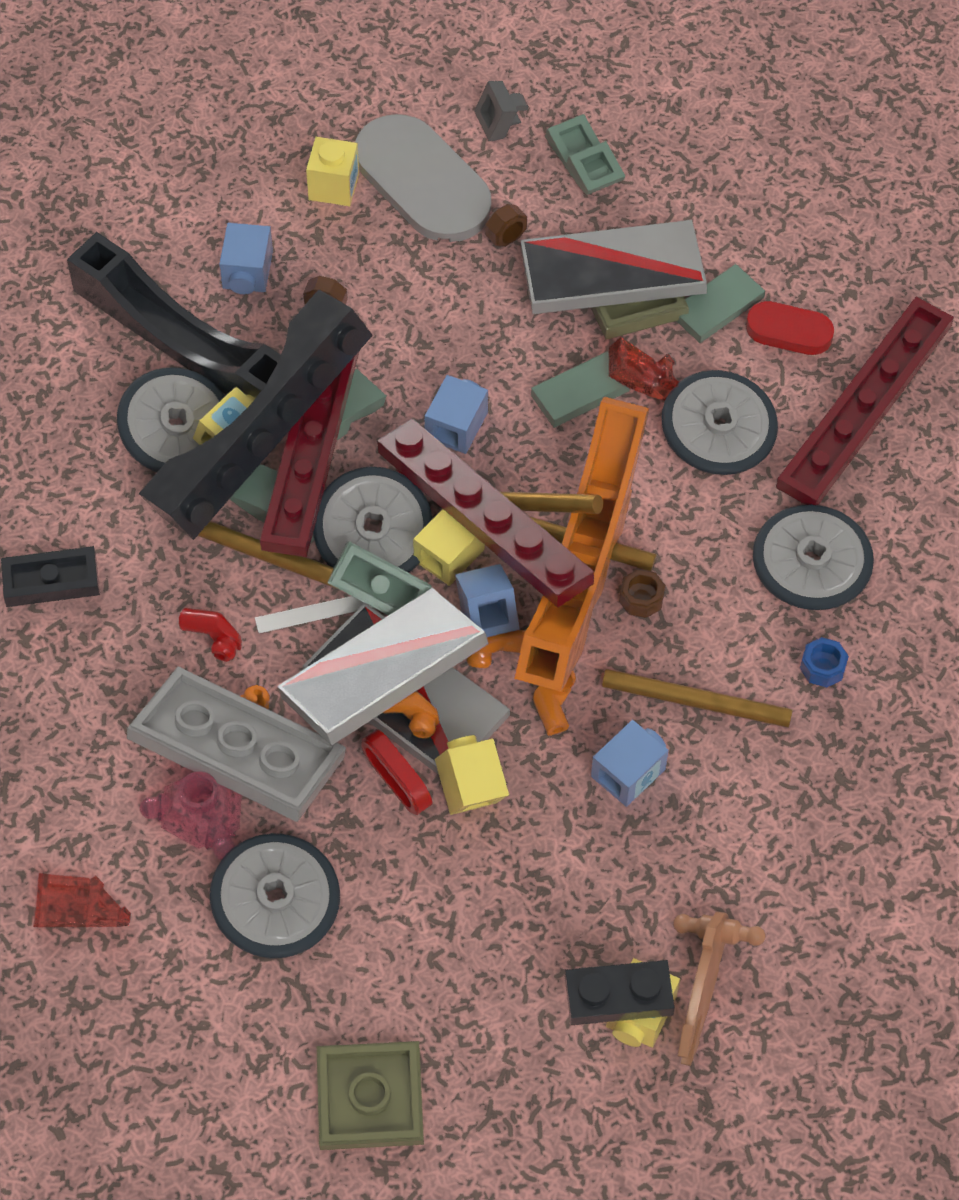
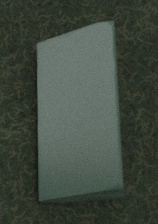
M347 541L327 582L387 615L392 614L432 587L427 582L350 541Z

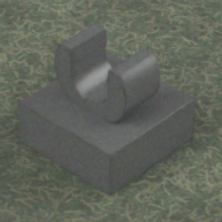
M488 81L474 112L488 141H497L506 137L510 126L521 123L517 112L526 111L529 106L522 94H509L503 81Z

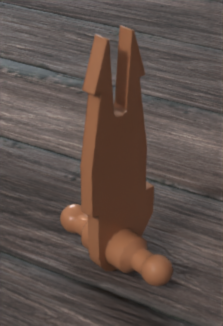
M717 911L713 916L704 914L700 918L679 914L673 922L674 929L677 932L696 933L703 940V950L693 984L685 1024L683 1023L678 1057H682L681 1064L691 1066L700 1043L699 1038L709 1010L725 944L735 945L739 941L749 942L753 946H759L766 937L765 931L761 927L742 926L739 920L729 919L728 914Z

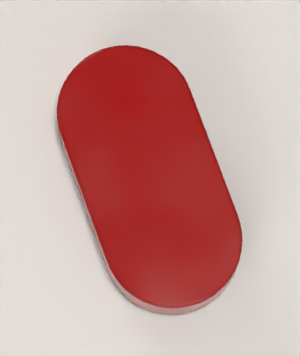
M764 301L755 304L749 310L747 316L746 330L748 335L754 341L763 345L806 355H818L828 350L832 344L834 335L833 323L826 315L816 311L772 301Z
M376 729L362 738L361 747L367 760L410 813L418 815L432 806L433 801L426 785L382 731Z

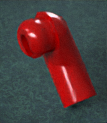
M184 608L179 616L180 629L182 631L208 634L214 641L210 649L216 659L224 662L231 661L236 655V650H241V635L220 612Z

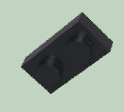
M94 546L1 558L3 595L6 607L100 595L97 558Z
M668 960L565 969V985L571 1026L674 1015L675 1006Z

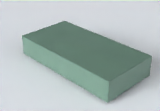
M735 264L707 283V294L691 295L686 298L685 301L689 307V313L679 316V320L676 322L699 343H702L761 301L765 296V290Z
M607 351L532 387L531 397L553 428L600 406L601 400L604 397L614 399L629 392L631 383Z

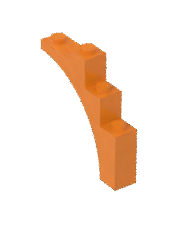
M604 397L601 400L577 494L600 495L603 499V508L599 514L571 513L562 541L563 546L594 571V584L559 608L545 596H542L533 619L524 634L514 679L561 692L582 655L592 611L603 592L612 551L624 528L632 494V481L649 413V408L608 397Z

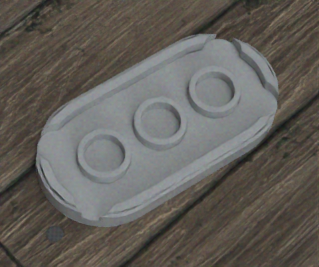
M394 114L379 117L362 128L355 143H358L360 173L417 232L438 241V238L449 239V242H455L471 238L485 227L491 211V193L487 184L429 125L412 116Z

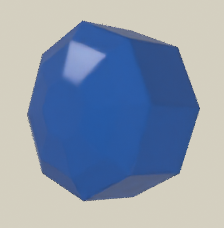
M821 637L806 644L800 670L809 683L827 688L842 681L849 656L840 642Z

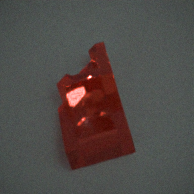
M622 337L609 346V377L622 385L663 401L666 400L674 387H678L680 381L674 377L672 369L675 362L669 354L655 362L652 357Z
M43 873L38 875L33 927L129 926L131 913L125 906L121 908L103 889L105 884L96 875L91 879Z

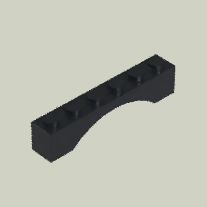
M94 233L67 259L74 292L187 369L211 380L224 394L227 395L235 387H238L245 395H251L256 398L267 384L279 362L281 354L264 343H251L236 339L198 319L161 289L128 252L100 233Z
M318 290L290 321L286 343L279 362L267 384L251 405L229 426L210 440L186 453L170 458L139 492V495L163 519L194 540L373 336L351 307Z

